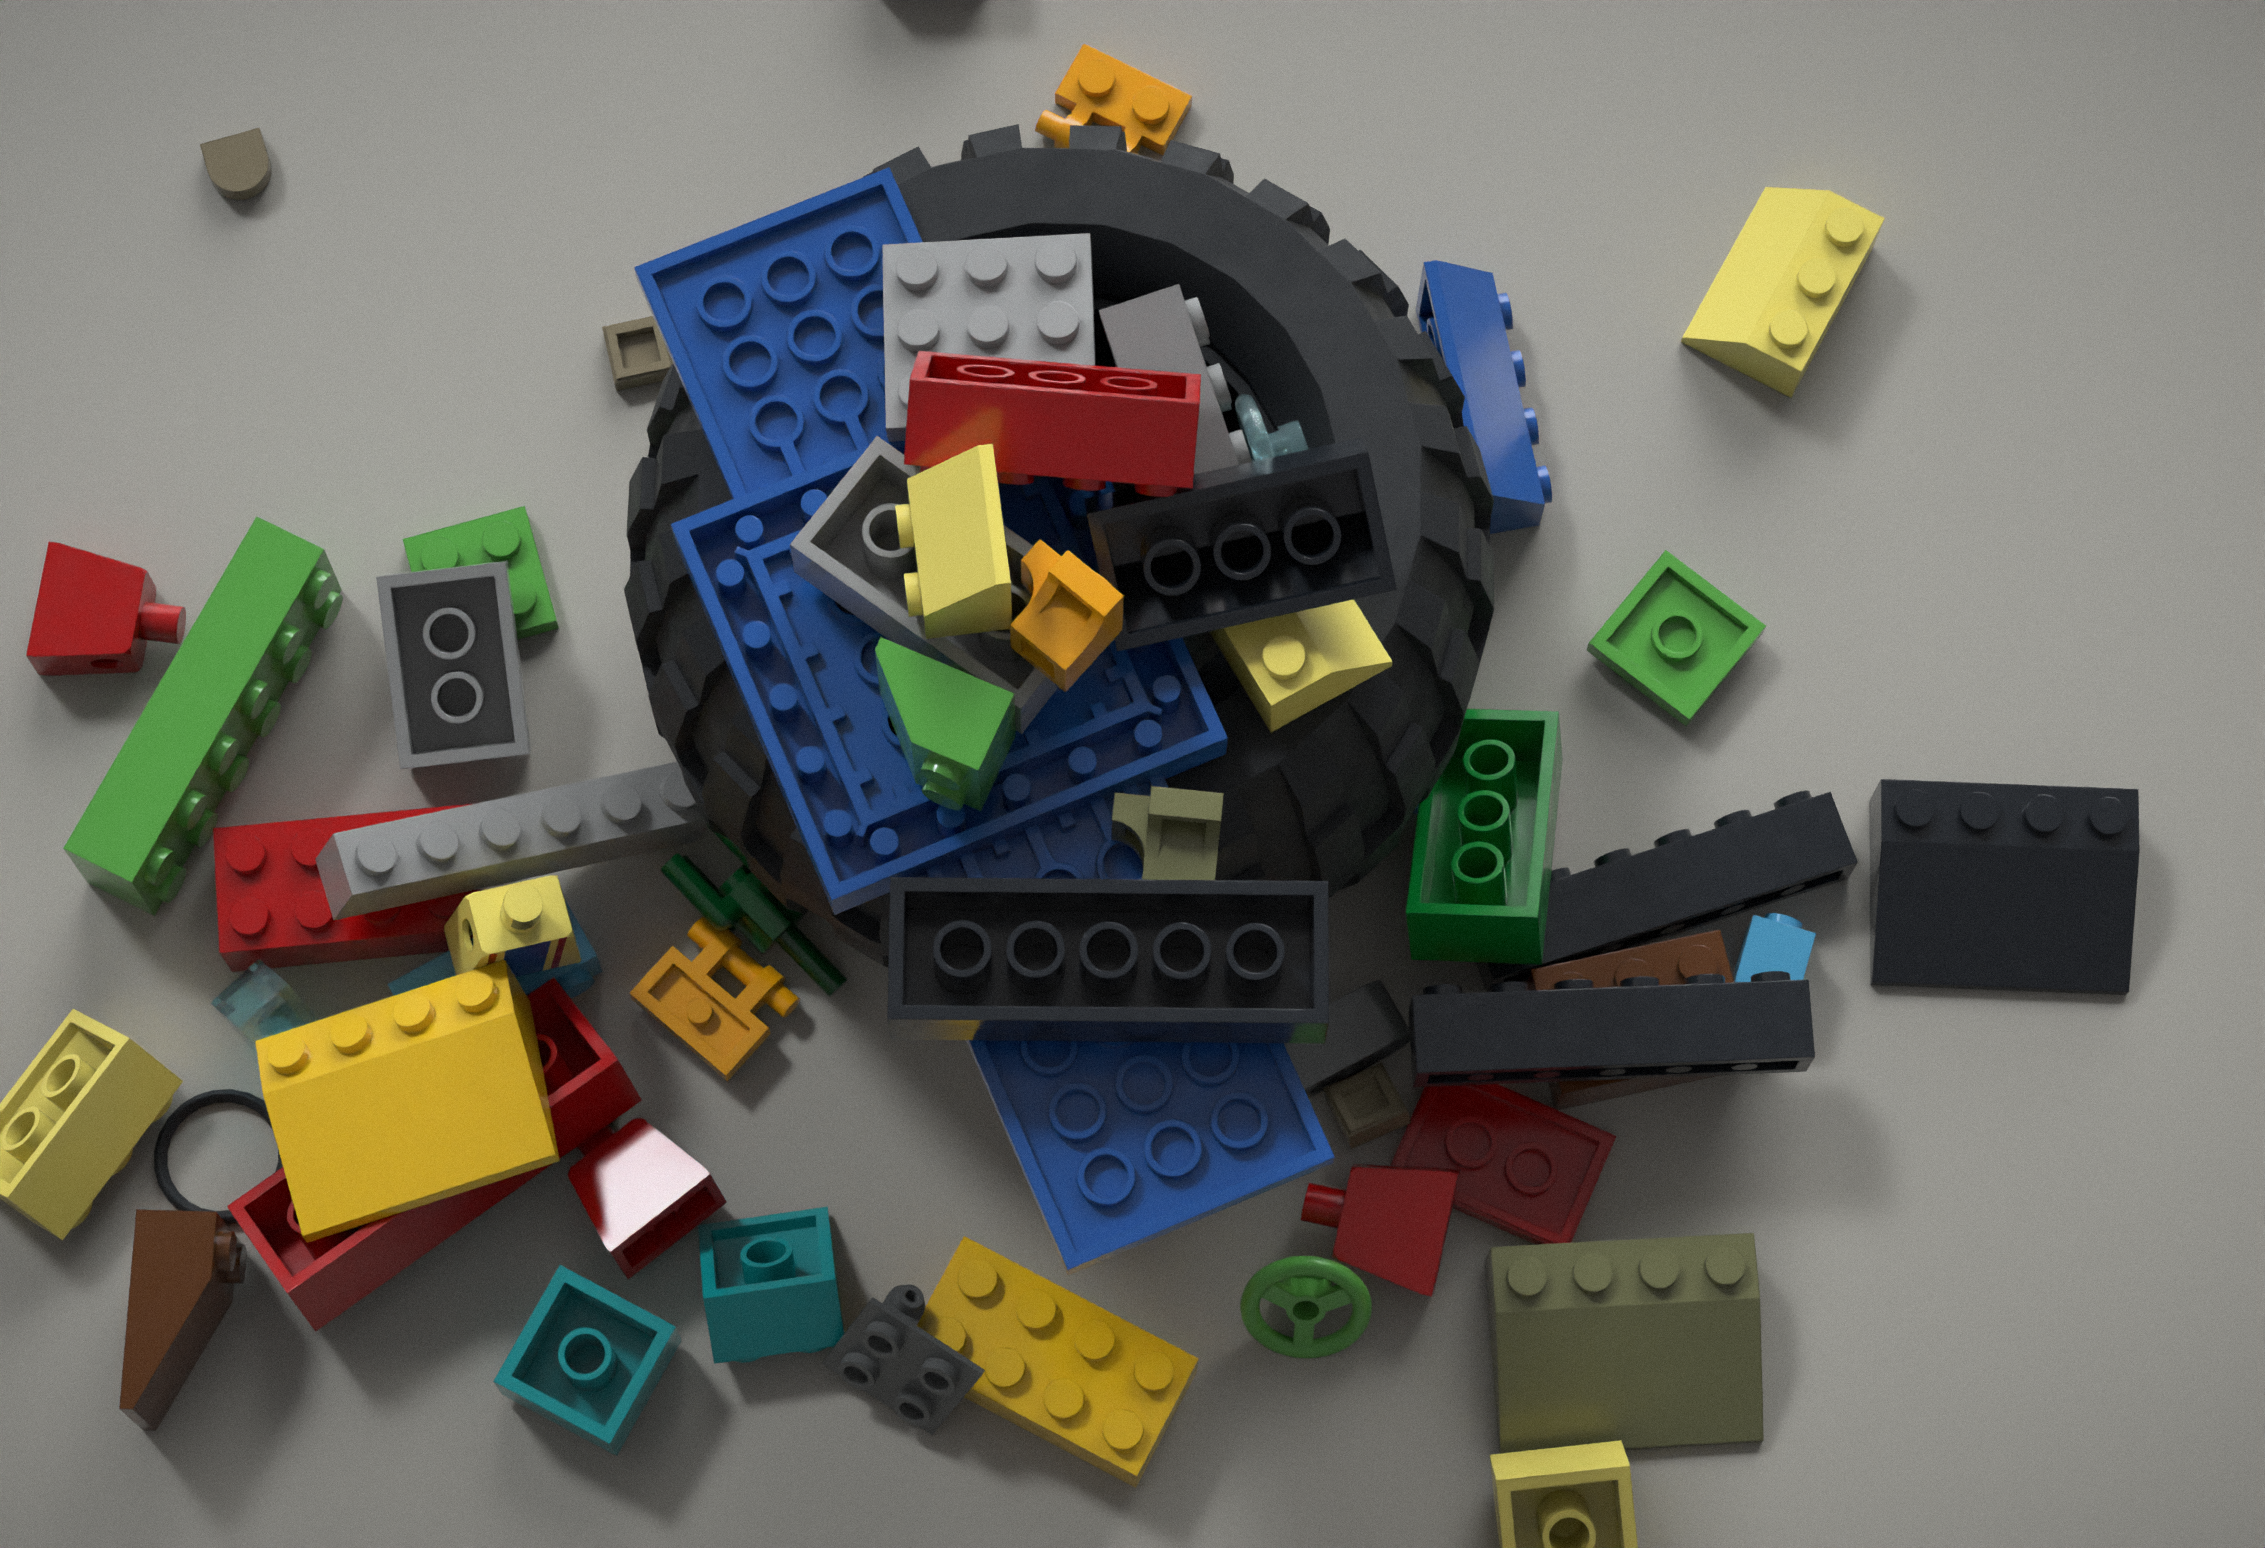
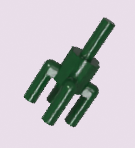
M712 831L744 865L737 869L719 889L687 855L682 857L679 853H676L660 869L661 873L714 928L718 930L729 929L730 931L737 929L761 955L778 943L829 997L835 994L847 982L848 979L796 926L808 911L802 914L787 909L749 870L746 857L729 838Z

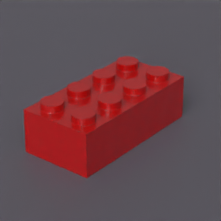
M918 351L909 380L904 465L920 466L919 473L978 445L993 444L997 480L1000 483L1014 485L1031 484L1034 482V475L1061 477L1065 487L1077 490H1102L1106 488V481L1134 483V490L1144 495L1173 496L1177 493L1178 487L1193 488L1201 374Z
M472 804L213 828L220 955L231 972L449 951L444 933V925L466 895L485 890V888L333 920L315 859L333 833Z

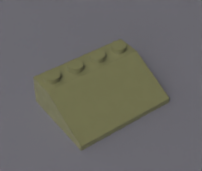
M1754 1233L1490 1247L1484 1263L1499 1454L1622 1440L1625 1450L1758 1443L1764 1441L1761 1310Z

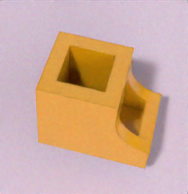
M1039 539L1021 559V583L1029 591L1031 599L1026 608L1010 624V644L1013 650L1066 692L1122 631L1124 595L1069 550L1060 556Z

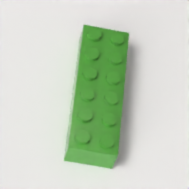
M256 516L63 848L87 883L155 916L163 901L170 903L176 897L186 876V869L183 866L194 846L201 848L209 840L218 820V814L215 810L225 792H234L243 781L249 767V758L246 757L258 736L266 737L274 727L281 709V704L278 703L279 698L289 681L297 683L305 673L312 656V650L309 646L320 627L328 629L340 611L343 596L340 595L342 589L323 548Z

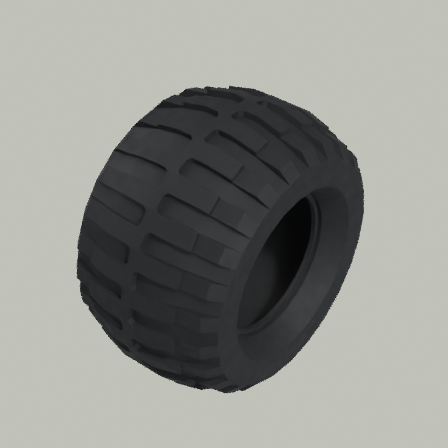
M1019 124L968 135V140L963 142L961 160L931 167L918 146L874 168L871 173L865 176L888 167L890 168L923 242L1090 233L1096 366L1116 367L1102 327L1099 310L1177 284L1180 285L1184 300L1197 297L1210 334V344L1200 347L1206 367L1217 363L1221 366L1232 400V410L1223 412L1222 415L1228 433L1242 430L1252 462L1352 439H1362L1370 457L1397 590L1354 600L1391 658L1392 666L1277 730L1270 732L1220 650L1198 673L1228 737L1226 754L1165 779L1169 788L1224 793L1215 880L1328 881V899L1338 890L1358 884L1398 846L1400 834L1417 805L1428 798L1453 757L1494 613V553L1490 548V522L1494 498L1480 449L1468 427L1463 424L1462 410L1465 396L1426 331L1418 334L1407 316L1409 304L1399 286L1362 250L1358 251L1345 238L1328 245L1330 227L1322 212L1309 206V203L1265 178L1248 193L1233 184L1234 173L1229 160L1221 158L1220 153L1170 140L1161 160L1127 152L1125 132H1122L1121 126L1070 125L1068 149L1022 148ZM672 364L663 380L647 427L650 442L648 458L642 457L629 481L626 534L630 547V577L624 588V593L658 734L665 738L681 768L684 782L709 828L729 838L740 849L747 859L749 870L789 910L802 914L810 910L822 917L834 927L837 939L879 964L888 967L890 892L834 915L675 544L671 528L672 523L730 501L732 498L676 368ZM835 602L841 611L850 615H854L847 609L842 607L840 604ZM890 721L889 727L891 731L896 735L892 722Z

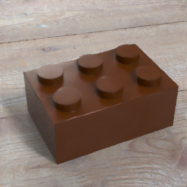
M1719 929L1531 969L1526 984H1528V991L1554 990L1556 982L1569 979L1591 980L1594 983V988L1620 987L1621 980L1639 976L1656 977L1659 979V985L1685 984L1687 977L1699 974L1723 975L1725 983H1733L1734 980ZM1720 1075L1548 1082L1554 1109L1562 1110Z

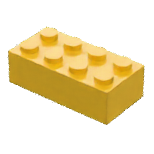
M965 1236L962 1238L917 1324L918 1327L985 1370L964 1398L1135 1488L1194 1379L1198 1368L1199 1358Z

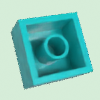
M559 1265L493 1382L501 1394L617 1456L682 1340L676 1326Z

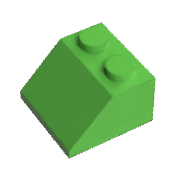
M881 637L875 648L880 694L915 783L923 786L922 793L928 799L941 806L953 810H961L963 804L981 811L1016 737L1014 693Z

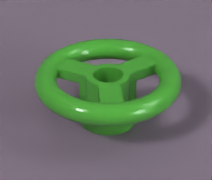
M1292 1256L1266 1265L1250 1278L1241 1296L1240 1312L1247 1331L1264 1347L1284 1356L1310 1359L1338 1353L1356 1342L1369 1324L1372 1303L1364 1282L1346 1266L1318 1256ZM1261 1298L1286 1309L1288 1318L1294 1322L1293 1337L1277 1332L1265 1322L1260 1313ZM1352 1303L1351 1316L1341 1329L1324 1337L1313 1338L1314 1325L1324 1318L1327 1311Z

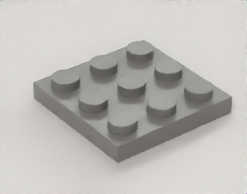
M1090 233L882 245L885 410L888 442L905 441L909 380L918 351L1096 366Z

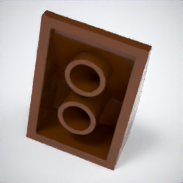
M136 1209L119 1409L142 1430H157L231 1306L234 1284H243L246 1274L245 1244H237L238 1237L235 1235V1232L229 1228L217 1212Z

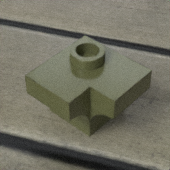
M1151 786L1150 796L1115 793L1111 840L1125 843L1136 852L1143 866L1142 879L1215 880L1224 793Z

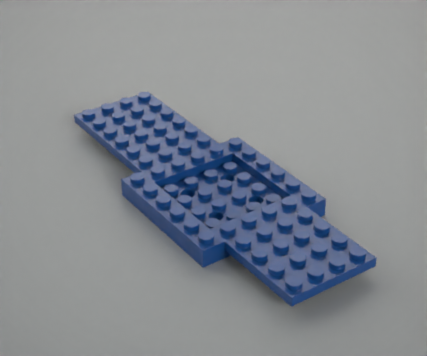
M889 167L634 267L637 281L732 498L730 501L672 523L671 528L675 544L834 915L889 893L890 877L1142 879L1143 866L1136 852L1125 843L1111 840L1115 793L1150 796L1151 786L1169 788L1165 779L1223 756L1227 751L1228 737L1182 637L1118 652L1114 639L1066 692L1059 687L1056 689L1022 734L1016 731V737L982 810L979 811L963 804L961 810H953L931 801L922 793L923 786L915 783L898 737L889 727L891 720L880 694L875 648L880 638H887L855 615L841 611L833 599L794 572L790 549L791 542L876 436L883 439L902 454L905 452V441L888 442L886 432L882 245L922 243L923 241ZM1034 475V482L1024 485L998 482L1003 525L1033 546L1041 539L1060 556L1069 550L1094 572L1100 574L1084 499L1116 492L1112 482L1106 481L1105 489L1095 491L1065 487L1061 477ZM966 1040L1067 1275L1334 1163L1335 1156L1284 1043Z

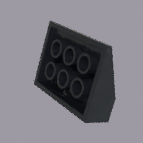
M1895 779L1880 780L1869 800L1870 985L2127 995L2129 993L2140 853L2138 789Z

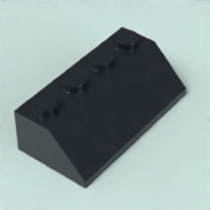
M1361 438L1194 474L1193 488L1178 487L1177 493L1173 496H1149L1137 493L1134 488L1084 499L1100 575L1124 595L1122 631L1114 638L1117 652L1397 590L1370 457Z

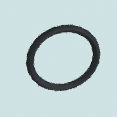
M234 1089L211 1090L196 1095L184 1102L167 1118L157 1138L154 1150V1170L160 1189L177 1210L217 1212L226 1224L236 1223L237 1220L230 1210L214 1211L201 1208L189 1202L178 1192L168 1170V1149L171 1138L178 1126L190 1114L214 1103L230 1102L244 1105L258 1112L269 1123L271 1128L272 1125L264 1100L251 1093ZM279 1150L276 1171L283 1167Z

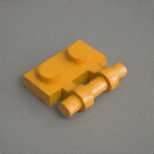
M1083 43L1055 92V103L1071 110L1072 113L1065 119L1053 112L1044 110L1036 124L1035 132L1054 140V148L1069 149L1070 125L1091 126L1092 122H1095L1101 126H1121L1122 132H1125L1127 152L1137 154L1140 147L1144 146L1164 155L1170 140H1173L1192 106V96Z
M701 917L687 934V937L703 949L699 955L691 962L672 946L629 994L637 1005L728 1081L771 1034L769 1027L754 1015L757 1010L767 1004L781 1017L786 1018L799 1004L800 998L783 985L785 977L771 965L763 968L740 948L742 940L729 929L720 931L714 928L705 917ZM722 967L746 986L736 999L711 979L713 974Z

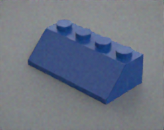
M1438 260L1424 262L1415 308L1420 332L1426 331L1465 396L1462 410L1463 424L1468 427L1480 449L1494 498L1490 534L1539 526L1545 503L1552 502V488L1547 467L1545 465L1536 467L1532 445L1539 444V431L1535 412L1532 407L1523 409L1519 388L1526 386L1523 358L1520 350L1510 351L1506 330L1513 329V316L1507 293L1497 294L1494 276L1491 272Z

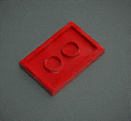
M1499 1084L1424 1087L1410 1119L1411 1123L1408 1124L1390 1165L1461 1170L1453 1209L1535 1245L1571 1243L1617 1136Z

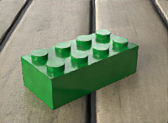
M1466 710L1453 757L1428 798L1419 803L1406 906L1411 960L1542 965L1563 761L1559 711Z

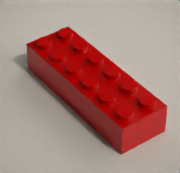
M553 977L527 995L531 1003L560 1159L641 1102L642 1099L617 1057ZM552 1164L308 1243L301 1233L283 1167L227 1207L286 1293L316 1332Z

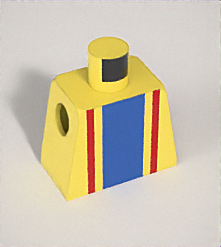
M549 875L466 895L444 925V933L456 975L502 960L507 962L515 977L581 962L558 875ZM471 935H473V945L470 940Z

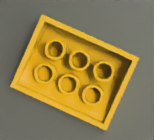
M505 960L255 1041L263 1097L301 1233L307 1243L560 1161L531 1003Z

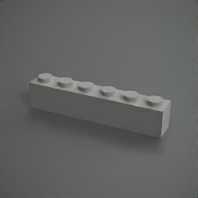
M672 762L333 833L315 861L333 920L696 842L708 827L706 826L705 818L684 782L678 762Z

